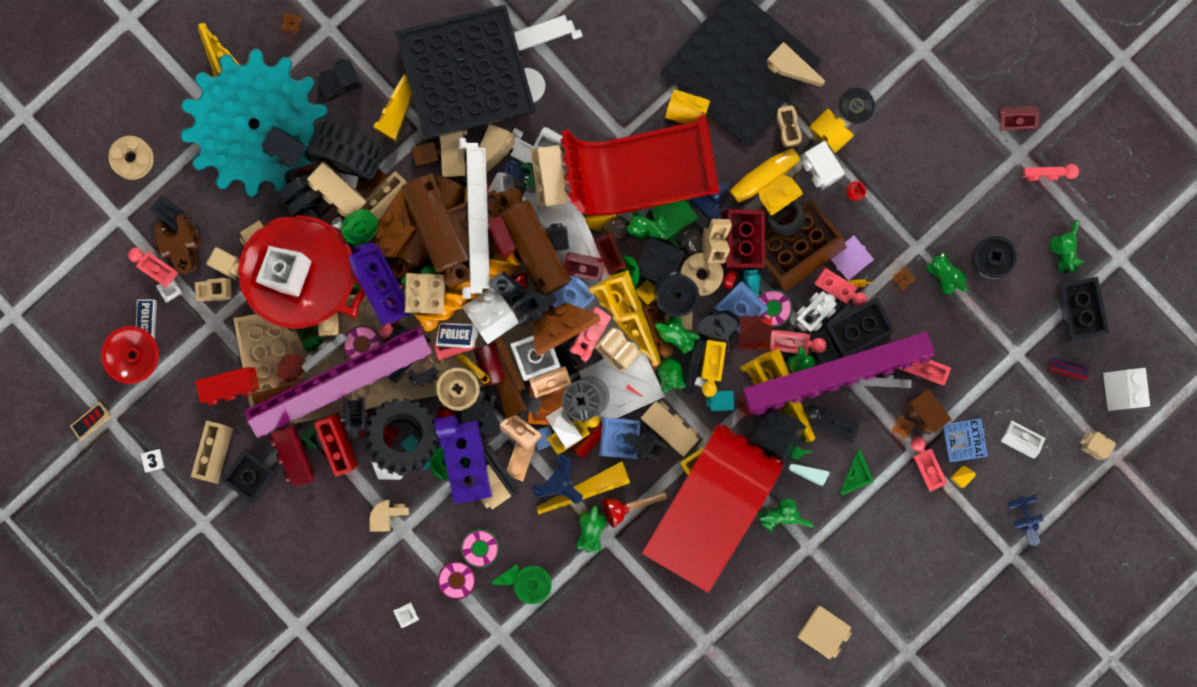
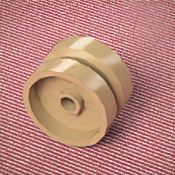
M452 368L443 373L439 378L437 394L439 400L447 408L454 411H463L471 408L477 402L480 386L477 378L470 371L464 368ZM457 386L462 387L461 393L455 391Z

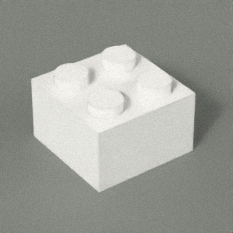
M825 141L805 152L802 157L803 161L801 163L807 172L810 170L813 178H811L817 188L820 187L821 190L840 180L845 174Z
M489 288L462 307L487 344L519 323L503 297L493 288Z
M533 336L511 344L524 381L560 368L554 348L538 357L536 356Z

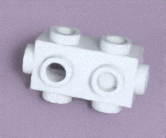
M822 291L820 294L816 292L809 299L811 304L807 308L803 306L796 313L798 316L796 326L804 333L806 331L810 333L812 330L816 332L823 325L822 319L825 316L829 319L836 311L834 309L837 305L834 302L836 300L835 297L828 292ZM807 316L812 317L811 323L806 322Z

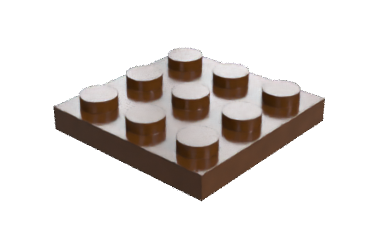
M496 190L487 193L488 220L499 217L504 211L499 209L496 204ZM467 201L448 209V212L468 259L466 262L469 265ZM488 230L489 255H492L498 251Z

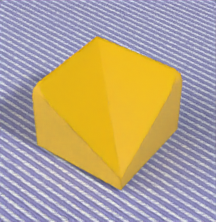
M647 279L636 289V293L646 305H650L654 301V285Z
M963 465L950 479L959 488H964L976 474Z

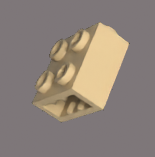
M818 605L797 635V638L828 659H831L839 654L841 650L839 646L842 641L846 642L851 636L852 632H850V629L852 627Z

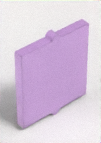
M852 236L845 242L847 248L831 259L836 266V270L840 271L847 280H850L874 260L866 251V246H862L855 236Z

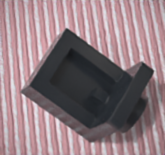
M432 366L418 377L410 369L408 372L411 375L408 378L415 386L419 384L422 387L427 382L429 385L438 378L437 374L439 371L435 366Z

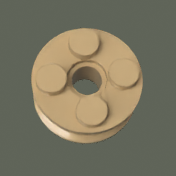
M121 137L110 148V166L125 179H140L146 176L153 166L154 155L152 149L139 137ZM134 153L136 155L135 160L128 162V155Z
M704 253L690 256L684 262L681 273L695 282L699 290V296H706L715 292L723 279L721 264L707 263ZM700 269L707 272V278L704 280H700L696 276L697 271Z

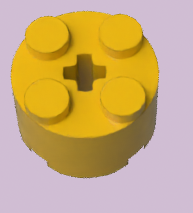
M827 108L808 129L816 139H819L821 142L825 141L831 152L835 154L854 135L849 129L844 128L846 123L840 117L835 119V115Z

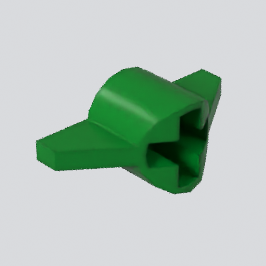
M796 446L791 458L799 460L804 454L812 452L811 450L803 451L800 446Z
M516 564L493 580L492 584L505 586L513 584L519 568Z

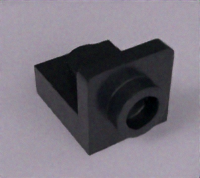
M562 223L550 224L551 228H546V231L555 250H569L567 226H562Z

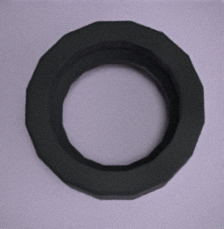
M794 200L782 208L793 209L797 213V218L787 225L776 223L775 215L777 213L771 216L767 211V219L773 232L778 235L789 236L802 228L805 218L802 206L798 201Z

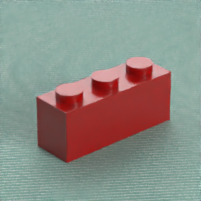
M245 367L195 381L200 403H207L208 406L219 404L221 399H225V401L237 399L236 396L241 394L243 397L251 396V393L260 390L255 367Z
M336 412L319 418L314 425L334 476L352 472L359 464L344 430L343 423L339 421V413Z

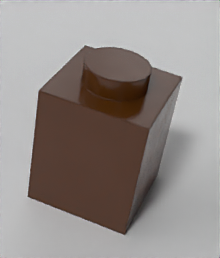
M434 142L411 147L417 168L439 163L438 158L441 157L439 146L435 147Z

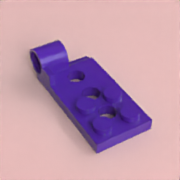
M367 242L351 249L352 255L349 256L350 265L382 326L411 316L413 313L405 312V295L379 246ZM369 265L374 269V272L369 269ZM378 282L383 286V289L378 286ZM387 300L392 303V306L387 303Z
M455 415L435 419V429L441 448L443 447L454 504L493 497L478 421L458 424ZM459 438H464L467 441L466 448L461 449L458 446ZM463 457H468L471 461L468 468L463 467L461 464ZM467 476L474 478V485L472 487L465 484Z

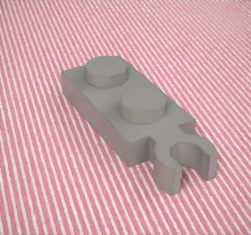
M341 333L332 342H324L318 348L319 352L315 355L312 353L303 360L305 363L301 367L305 372H311L336 351L340 345L345 343L348 337Z
M882 375V378H874L868 381L865 378L858 380V386L911 388L912 380L894 379V375Z

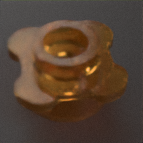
M285 13L283 16L284 24L281 26L282 30L298 33L302 17Z
M902 267L901 271L892 277L893 281H896L902 290H905L907 285L915 282L916 279L914 275L910 274L907 267Z
M903 416L897 418L896 425L892 427V432L898 433L903 439H906L915 425L912 421L909 422Z

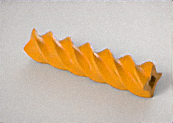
M498 252L489 260V280L502 271L506 272L509 276L517 272L521 264L513 253L505 261L501 260ZM470 276L466 282L456 287L448 286L444 292V313H414L425 331L435 329L440 320L451 318L456 310L463 309V306L482 294L470 293L471 298H463V288L470 287Z

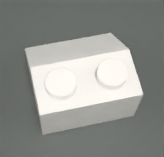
M269 246L256 282L278 292L299 297L312 261L300 252Z
M1146 368L1103 373L1107 411L1150 406Z

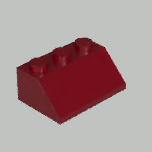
M727 209L722 211L721 219H729L732 224L726 238L730 251L725 263H721L722 269L765 268V210Z
M294 422L272 430V436H269L272 446L277 447L279 453L276 456L279 464H283L286 471L283 473L287 483L291 482L292 486L314 482L315 474Z

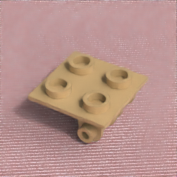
M406 273L405 312L444 313L445 282L443 275Z

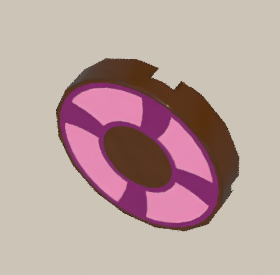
M359 325L346 333L348 340L343 343V349L347 357L352 359L381 345L382 342L374 329L369 326Z
M453 561L446 564L438 575L440 591L452 600H460L469 596L476 585V576L473 569L463 562Z

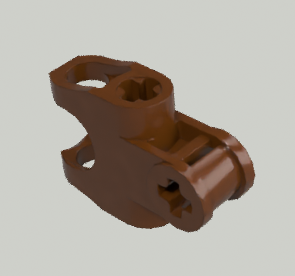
M186 213L177 216L178 232L176 235L170 232L165 222L155 224L156 242L161 256L166 260L171 258L175 270L181 274L197 270L199 259L195 249L201 246L197 229Z

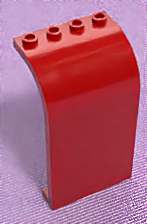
M705 115L698 116V121L603 142L581 141L575 138L570 130L562 131L563 138L560 139L562 149L565 150L563 162L565 168L567 167L568 174L565 177L567 185H570L571 192H568L570 203H573L577 210L584 214L607 216L720 193L707 118Z
M719 424L715 427L694 467L642 552L643 555L708 593L767 498L784 464L778 456L766 453L763 447L749 443L746 437L742 435L737 436L731 432L732 430L725 425L720 426Z

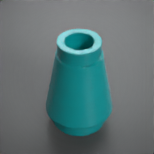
M759 269L744 270V275H742L744 283L759 296L761 280Z

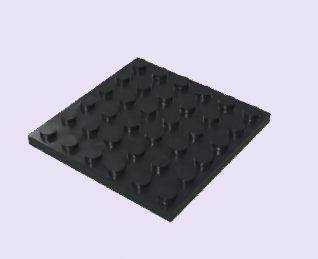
M722 0L660 73L682 92L710 100L707 113L748 146L803 82L780 75L778 72H772L767 66V59L784 42L812 69L816 67L821 59L753 1Z
M506 4L395 31L424 141L536 113Z

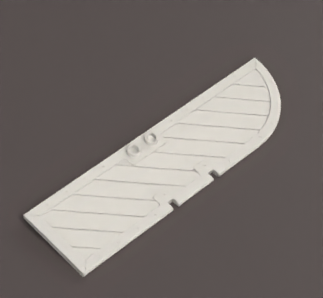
M565 177V187L567 188L568 192H571L570 185H567ZM536 184L534 185V193L525 191L522 201H530L545 231L546 228H551L550 224L562 223V226H567L570 249L556 251L563 265L565 264L568 252L602 258L582 212L578 211L573 203H570L569 198H567V203L539 207ZM604 265L601 281L610 277L606 265ZM581 278L589 287L600 282ZM597 297L585 308V310L592 311L594 307H598L611 316L599 340L612 327L624 333L612 319V314L599 304L600 301ZM625 333L624 338L628 342H633L638 347L640 355L623 373L617 370L604 356L603 360L579 371L581 378L586 376L596 377L607 386L609 402L606 409L598 415L601 423L603 417L619 418L665 397L647 355L642 353L633 339L630 340ZM629 384L642 396L627 390V385Z

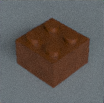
M929 389L922 391L905 404L908 407L906 409L907 413L912 419L915 417L918 420V427L924 434H934L952 420Z

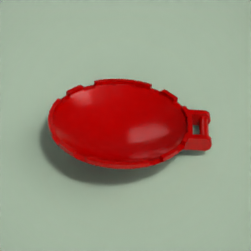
M296 215L270 221L269 224L260 230L258 229L250 237L241 253L238 275L242 294L255 313L277 326L286 328L311 327L326 321L337 312L357 318L359 314L357 311L365 296V292L350 265L349 256L352 255L348 243H346L334 227L320 219ZM269 246L300 252L312 261L299 297L278 292L256 282ZM354 285H359L360 288L351 308L345 306Z

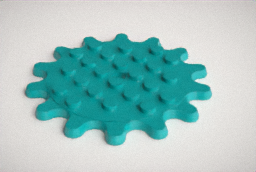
M253 49L249 53L248 62L244 65L236 64L232 56L225 54L219 59L221 72L218 76L211 77L205 72H199L195 76V82L200 86L202 94L198 99L187 98L182 101V110L194 117V124L190 128L183 129L180 137L183 142H194L199 145L200 153L193 159V166L197 170H203L209 166L215 167L218 171L216 186L219 189H227L231 182L239 180L245 186L246 195L248 197H255L259 193L260 184L265 181L271 182L275 189L280 191L288 185L286 176L290 170H298L302 174L312 171V164L306 158L307 146L314 132V122L326 116L327 108L322 104L314 105L308 101V94L315 87L313 78L305 77L299 81L291 78V59L282 57L275 66H267L263 60V53L259 49ZM252 118L259 120L260 125L256 129H252L248 125L249 120ZM273 124L306 144V148L295 166L290 165L287 167L279 162L280 158L276 155L270 157L262 152L261 144Z

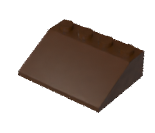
M811 199L802 205L805 220L798 232L793 235L782 236L773 232L771 227L765 231V267L784 291L793 287L847 248L843 236ZM794 210L777 223L780 225L792 223L797 218L796 211Z

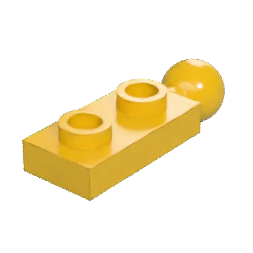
M706 340L707 345L704 352L701 379H707V382L702 386V393L707 397H712L717 393V386L714 381H721L726 343Z
M596 415L594 418L583 422L574 419L572 423L583 439L590 434L587 428L597 427L600 418ZM556 432L547 437V441L557 455L567 450Z

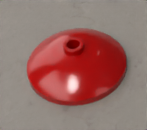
M135 326L118 328L106 338L102 346V364L106 372L118 382L125 384L142 382L153 374L158 365L159 348L157 342L149 332ZM133 351L136 353V357L134 359L130 357V354Z

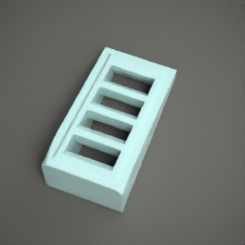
M796 464L788 466V470L819 486L824 485L830 473Z

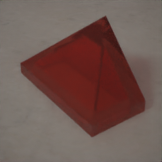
M612 232L594 239L601 258L605 259V267L609 275L627 267Z

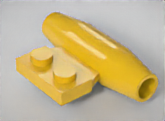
M790 148L771 157L746 174L729 191L736 203H740L759 194L760 202L771 216L803 195L802 190L794 180L786 176L800 161L798 154L793 148Z

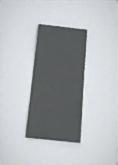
M523 391L519 392L527 411L537 415L542 401Z

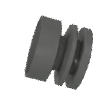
M589 376L571 383L565 389L562 396V405L565 412L577 421H587L594 418L606 409L609 402L607 386L600 379ZM581 397H585V399H584V402H585V403H584V404L581 402V401H582V398H581Z

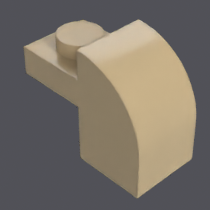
M712 219L709 228H704L702 249L707 263H725L730 251L726 239L732 226L729 219Z
M219 278L195 282L196 301L232 299L231 279Z
M390 500L378 503L370 514V532L391 531V516L410 515V508H405V504H393L394 508H390Z

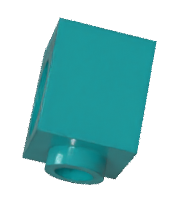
M717 391L712 397L706 396V407L710 408V412L734 411L733 391Z

